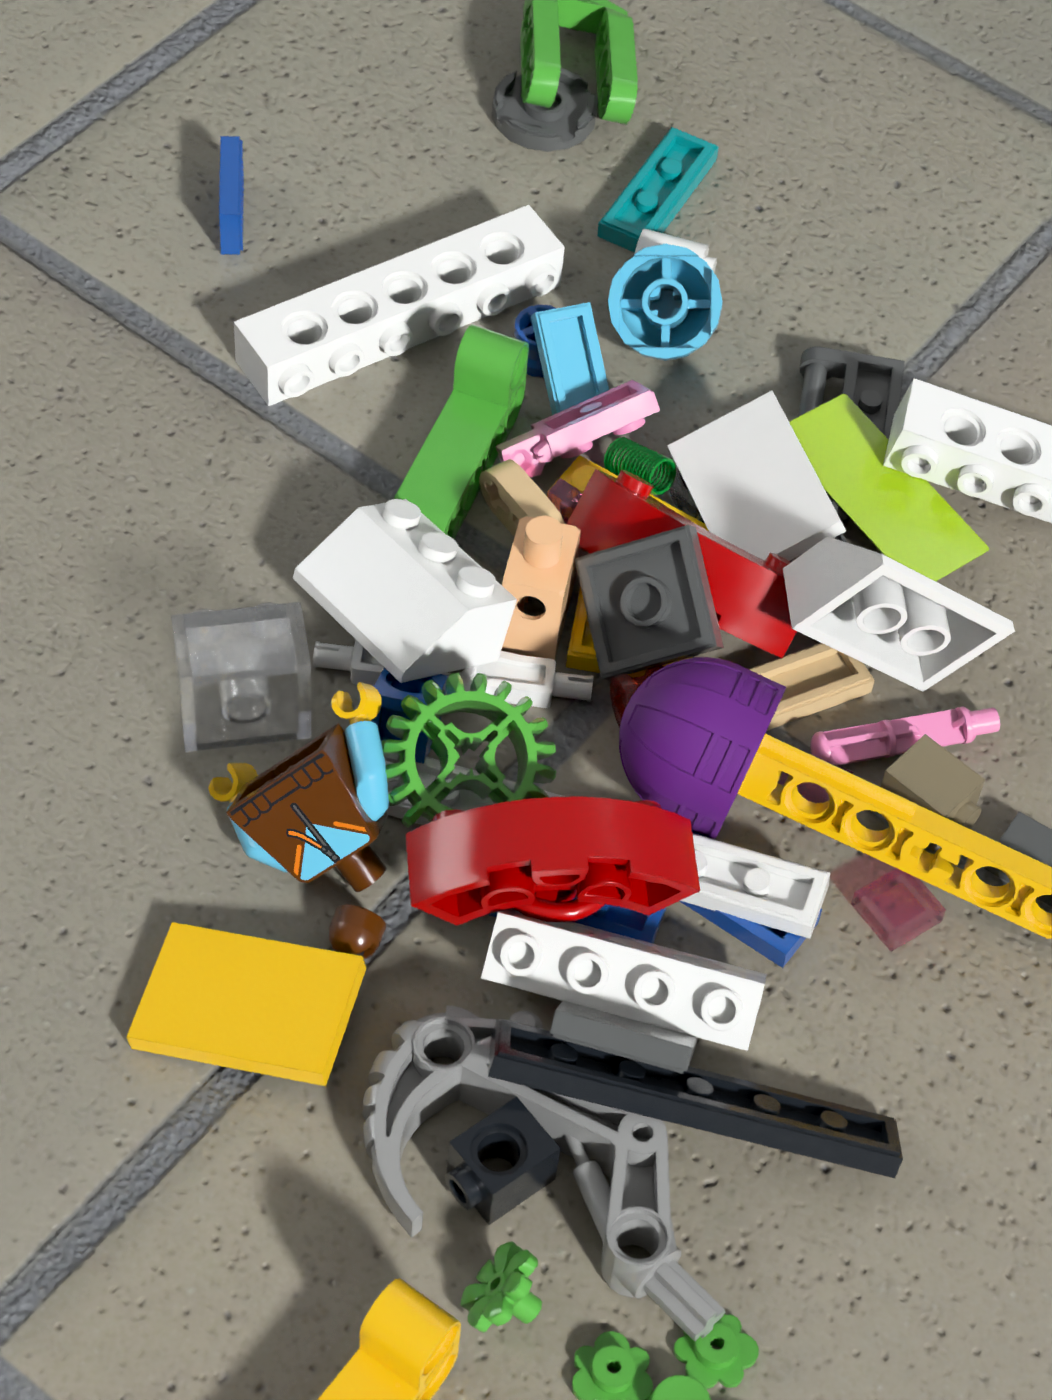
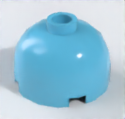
M661 244L643 248L635 253L634 257L626 261L612 279L608 297L612 325L623 342L644 357L667 361L689 356L704 346L718 327L723 306L719 279L706 261L685 247Z

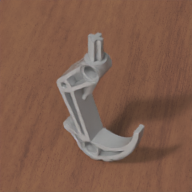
M446 1005V1013L430 1014L418 1020H407L400 1025L391 1037L393 1051L386 1050L379 1053L368 1077L371 1086L365 1091L363 1097L362 1113L366 1120L363 1125V1136L367 1154L373 1161L372 1171L376 1183L388 1207L411 1238L422 1230L423 1211L415 1203L405 1185L400 1161L407 1142L413 1133L431 1116L458 1100L490 1115L517 1096L561 1148L560 1152L572 1157L577 1165V1168L573 1171V1176L603 1241L601 1271L607 1285L620 1295L635 1297L636 1299L649 1295L694 1341L699 1337L703 1339L713 1330L714 1324L724 1316L725 1309L678 1264L681 1250L676 1246L671 1221L668 1135L666 1125L662 1120L488 1077L490 1039L497 1019L479 1018L463 1008ZM528 1011L515 1012L508 1020L543 1029L542 1021L539 1017ZM445 1056L452 1058L456 1062L449 1065H440L432 1062L431 1059ZM604 1174L608 1176L610 1180V1186L608 1185ZM628 1245L641 1246L649 1251L651 1256L645 1259L630 1258L620 1248Z

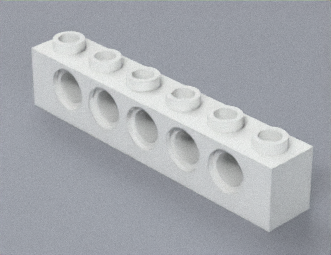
M526 205L235 321V361L268 406L290 397H298L314 387L339 377L349 376L365 366L390 356L400 355L416 345L438 336L448 335L460 327L487 316L497 315L506 308L535 296H543L552 289L560 287L564 245L530 205Z

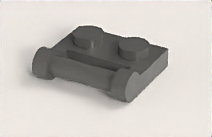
M814 346L807 348L801 355L799 367L804 379L798 417L822 405L826 381L831 377L843 379L841 395L846 394L889 440L893 417L900 404L905 361Z

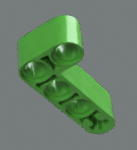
M473 324L465 331L458 348L454 368L453 391L394 499H407L418 506L422 514L444 534L455 539L481 489L479 481L481 472L493 466L498 457L496 446L506 441L517 420L526 386L529 344L526 341Z

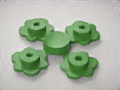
M724 1314L714 1324L713 1330L703 1339L699 1337L694 1341L683 1330L684 1336L678 1338L675 1342L674 1355L680 1362L687 1363L685 1375L668 1377L653 1390L652 1379L645 1372L650 1363L648 1353L639 1347L630 1348L628 1340L618 1332H604L597 1337L594 1347L582 1346L575 1352L574 1365L578 1371L572 1380V1391L578 1400H711L707 1389L714 1387L718 1382L728 1388L737 1387L742 1382L744 1376L743 1369L753 1366L758 1358V1344L750 1335L740 1333L742 1328L741 1322L731 1314ZM712 1345H716V1346L720 1347L721 1349L716 1350V1349L712 1348L711 1346H712ZM613 1368L618 1372L611 1373L608 1371V1369Z

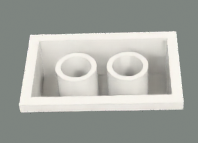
M392 499L386 503L358 507L295 568L293 579L400 683L498 661L517 599L496 581L492 573L483 569L458 546L453 538L444 534L421 513L418 506L407 499Z
M828 536L783 568L792 629L922 692L1015 632L1013 621L881 553Z

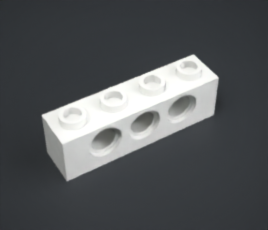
M913 378L894 414L883 466L1052 523V426Z
M510 908L497 913L481 978L748 1051L767 974L574 922L555 923L542 921L523 915L514 908Z

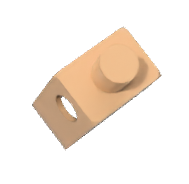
M525 516L519 519L502 581V586L517 599L501 651L556 659L577 577L574 559L579 556L581 530L576 526L560 523L557 519L550 516H537L534 518ZM528 596L535 597L544 604L545 612L543 614L531 616L524 613V605L528 603Z

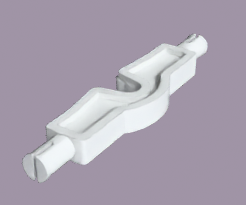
M356 639L354 647L320 643L319 641L315 642L313 668L321 667L351 671V683L357 685L358 682H362L374 687L384 667ZM506 651L500 652L498 661L465 668L459 673L463 680L465 691H470L473 678L477 673H481L487 677L485 693L494 695L498 686L503 681H506L512 685L511 692L505 699L507 703L517 704L521 698L528 696L533 701V707L541 708L550 707L552 696L590 702L594 677L593 675L585 676L555 672L556 662L553 659L519 655ZM447 672V673H443V675H447V676H449V675L451 674V673H448V672Z

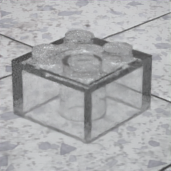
M269 602L253 607L215 611L202 609L187 614L171 615L177 695L185 752L311 738V662L301 602L282 604Z

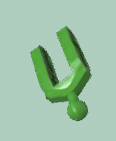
M525 0L520 34L522 101L547 108L552 106L558 89L561 70L559 26L596 34L595 64L599 119L627 125L635 107L638 90L633 19L628 16V12L608 0Z

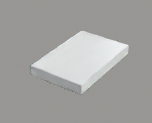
M773 390L667 445L708 531L764 561L770 552L790 561L805 553L825 537L835 538L846 532Z

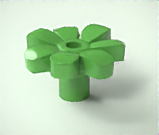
M506 1242L497 1248L494 1261L489 1259L476 1276V1279L481 1284L468 1285L462 1294L460 1306L469 1311L467 1320L472 1327L484 1333L492 1323L496 1326H501L510 1321L512 1315L524 1324L530 1323L537 1317L542 1307V1301L530 1292L532 1281L528 1278L538 1266L537 1257L527 1249L522 1250L514 1242Z

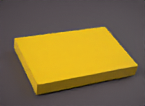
M172 922L126 1038L131 1049L326 1086L366 971L363 956Z

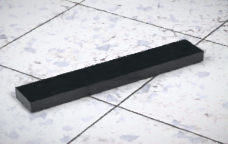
M504 1019L496 1020L490 1039L488 1077L894 1179L902 1163L903 1155L897 1123L892 1117L690 1066L687 1072L678 1073L557 1039L548 1030Z

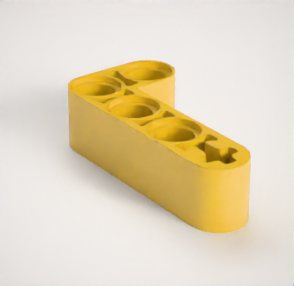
M401 1278L395 1279L381 1292L366 1314L360 1328L359 1349L318 1400H430L447 1378L457 1359L461 1322Z

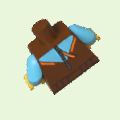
M362 682L357 684L361 700L356 710H353L352 699L348 692L339 690L331 699V707L335 714L341 718L349 719L350 725L345 731L339 723L260 775L257 774V771L250 764L228 763L227 771L231 774L233 783L228 777H214L208 787L210 795L215 800L230 802L226 813L231 820L245 854L249 858L282 872H289L299 882L310 883L333 867H336L355 892H360L371 886L386 871L387 867L369 845L377 839L388 817L387 809L390 804L386 763L378 725L371 722L380 712L382 705L381 695L375 687Z

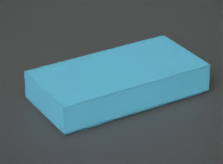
M590 302L535 312L531 315L552 415L609 390Z

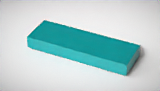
M671 127L600 220L597 237L635 253L643 229L663 233L717 161L719 146Z

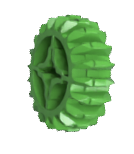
M451 673L446 682L447 695H444L438 684L433 680L425 682L422 686V694L427 705L417 697L410 694L402 700L401 707L410 720L392 715L386 723V728L401 740L389 739L381 741L384 757L398 760V763L386 765L387 782L400 781L402 785L388 794L389 806L399 805L407 799L413 806L406 812L401 823L409 828L415 824L420 816L432 822L436 814L446 810H453L440 802L454 791L462 789L474 792L482 800L489 797L495 804L549 797L543 789L533 783H551L556 778L555 769L537 763V760L552 756L556 752V747L553 742H535L534 737L543 732L548 727V723L544 717L536 718L529 723L523 718V715L533 704L531 698L525 696L513 707L505 701L511 692L512 685L509 682L503 681L495 690L494 695L485 693L487 677L481 673H477L473 678L470 691H465L463 680L459 673ZM466 712L483 716L493 721V723H490L480 732L467 733L455 727L451 722L445 725L439 717L451 713ZM421 731L432 741L430 748L438 756L441 766L439 775L427 788L424 787L419 778L415 763V748ZM507 736L514 746L518 760V775L513 792L503 783L506 776L497 767L494 757L497 746ZM487 741L489 743L479 755L480 759L475 765V769L480 775L474 776L471 768L466 775L460 772L451 782L445 781L455 769L454 765L460 757L455 749L461 748L464 755L468 749L475 751L483 742Z

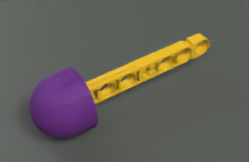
M696 657L674 662L653 673L638 687L627 704L620 725L619 752L628 781L642 800L655 801L661 805L662 809L690 819L692 830L711 839H716L738 794L1040 936L1052 939V913L1041 909L1035 900L1042 895H1052L1051 866L766 734L786 686L727 660ZM782 772L789 774L784 786L778 784ZM805 782L818 784L825 789L830 800L824 803L810 802L801 796L797 790V785ZM863 810L878 812L888 821L889 828L879 831L868 829L858 821L856 813ZM929 843H934L941 847L935 854L924 850ZM961 855L967 857L964 869L955 866H958ZM988 866L998 868L1007 875L1010 882L1003 886L988 885L979 879L976 875V870Z

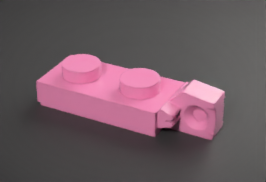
M631 380L532 424V430L497 445L496 450L501 462L508 459L514 460L531 478L541 475L545 463L551 462L553 457L555 458L560 455L561 458H572L590 450L593 447L592 441L612 432L614 435H622L640 428L645 424L644 417L660 411L653 391Z

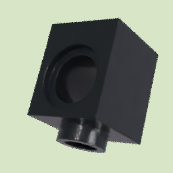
M516 1096L449 1142L445 1180L458 1203L467 1210L474 1207L490 1225L556 1179L561 1148ZM489 1158H502L511 1163L513 1167L507 1171L496 1172L486 1168L482 1162Z

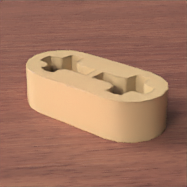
M508 459L481 472L479 481L483 497L489 508L513 537H515L519 519L525 516L533 518L537 516H550L565 524L555 505L514 460Z

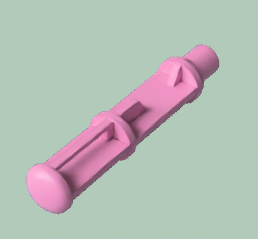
M962 706L946 711L894 720H882L877 723L826 732L819 731L811 739V754L834 766L904 754L924 734L928 735L942 747L973 742L977 735L998 732L1000 729V719L994 707L970 711Z

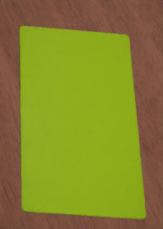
M842 394L789 422L825 491L885 556L936 582L989 551L987 544L927 480L883 466L888 438L846 394Z

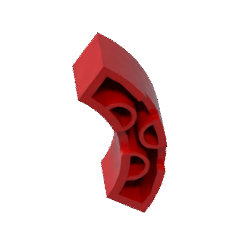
M595 469L567 522L568 525L576 526L581 530L579 546L592 554L682 526L691 525L696 527L719 629L783 658L797 633L791 626L783 568L791 562L771 552L764 561L707 531L650 496L654 486L628 471L621 470L618 477L615 478Z
M582 796L522 799L496 803L466 811L457 809L442 811L433 817L432 822L405 834L411 906L457 926L497 911L532 905L535 901V892L577 890L579 902L623 907L647 916L700 891L691 820L662 809L659 803L650 800L633 802Z

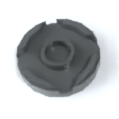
M561 68L558 89L550 108L524 103L522 101L521 75L517 76V71L506 75L496 86L492 116L497 129L513 143L527 149L539 151L563 150L583 142L594 130L598 100L595 93L592 95L588 90V83L581 76Z

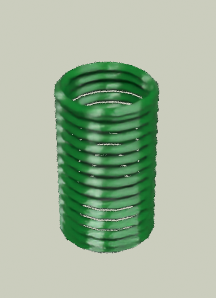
M626 437L614 440L605 452L604 466L606 470L617 476L621 470H625L642 478L651 485L653 484L654 487L651 493L656 496L669 490L676 478V464L672 459Z

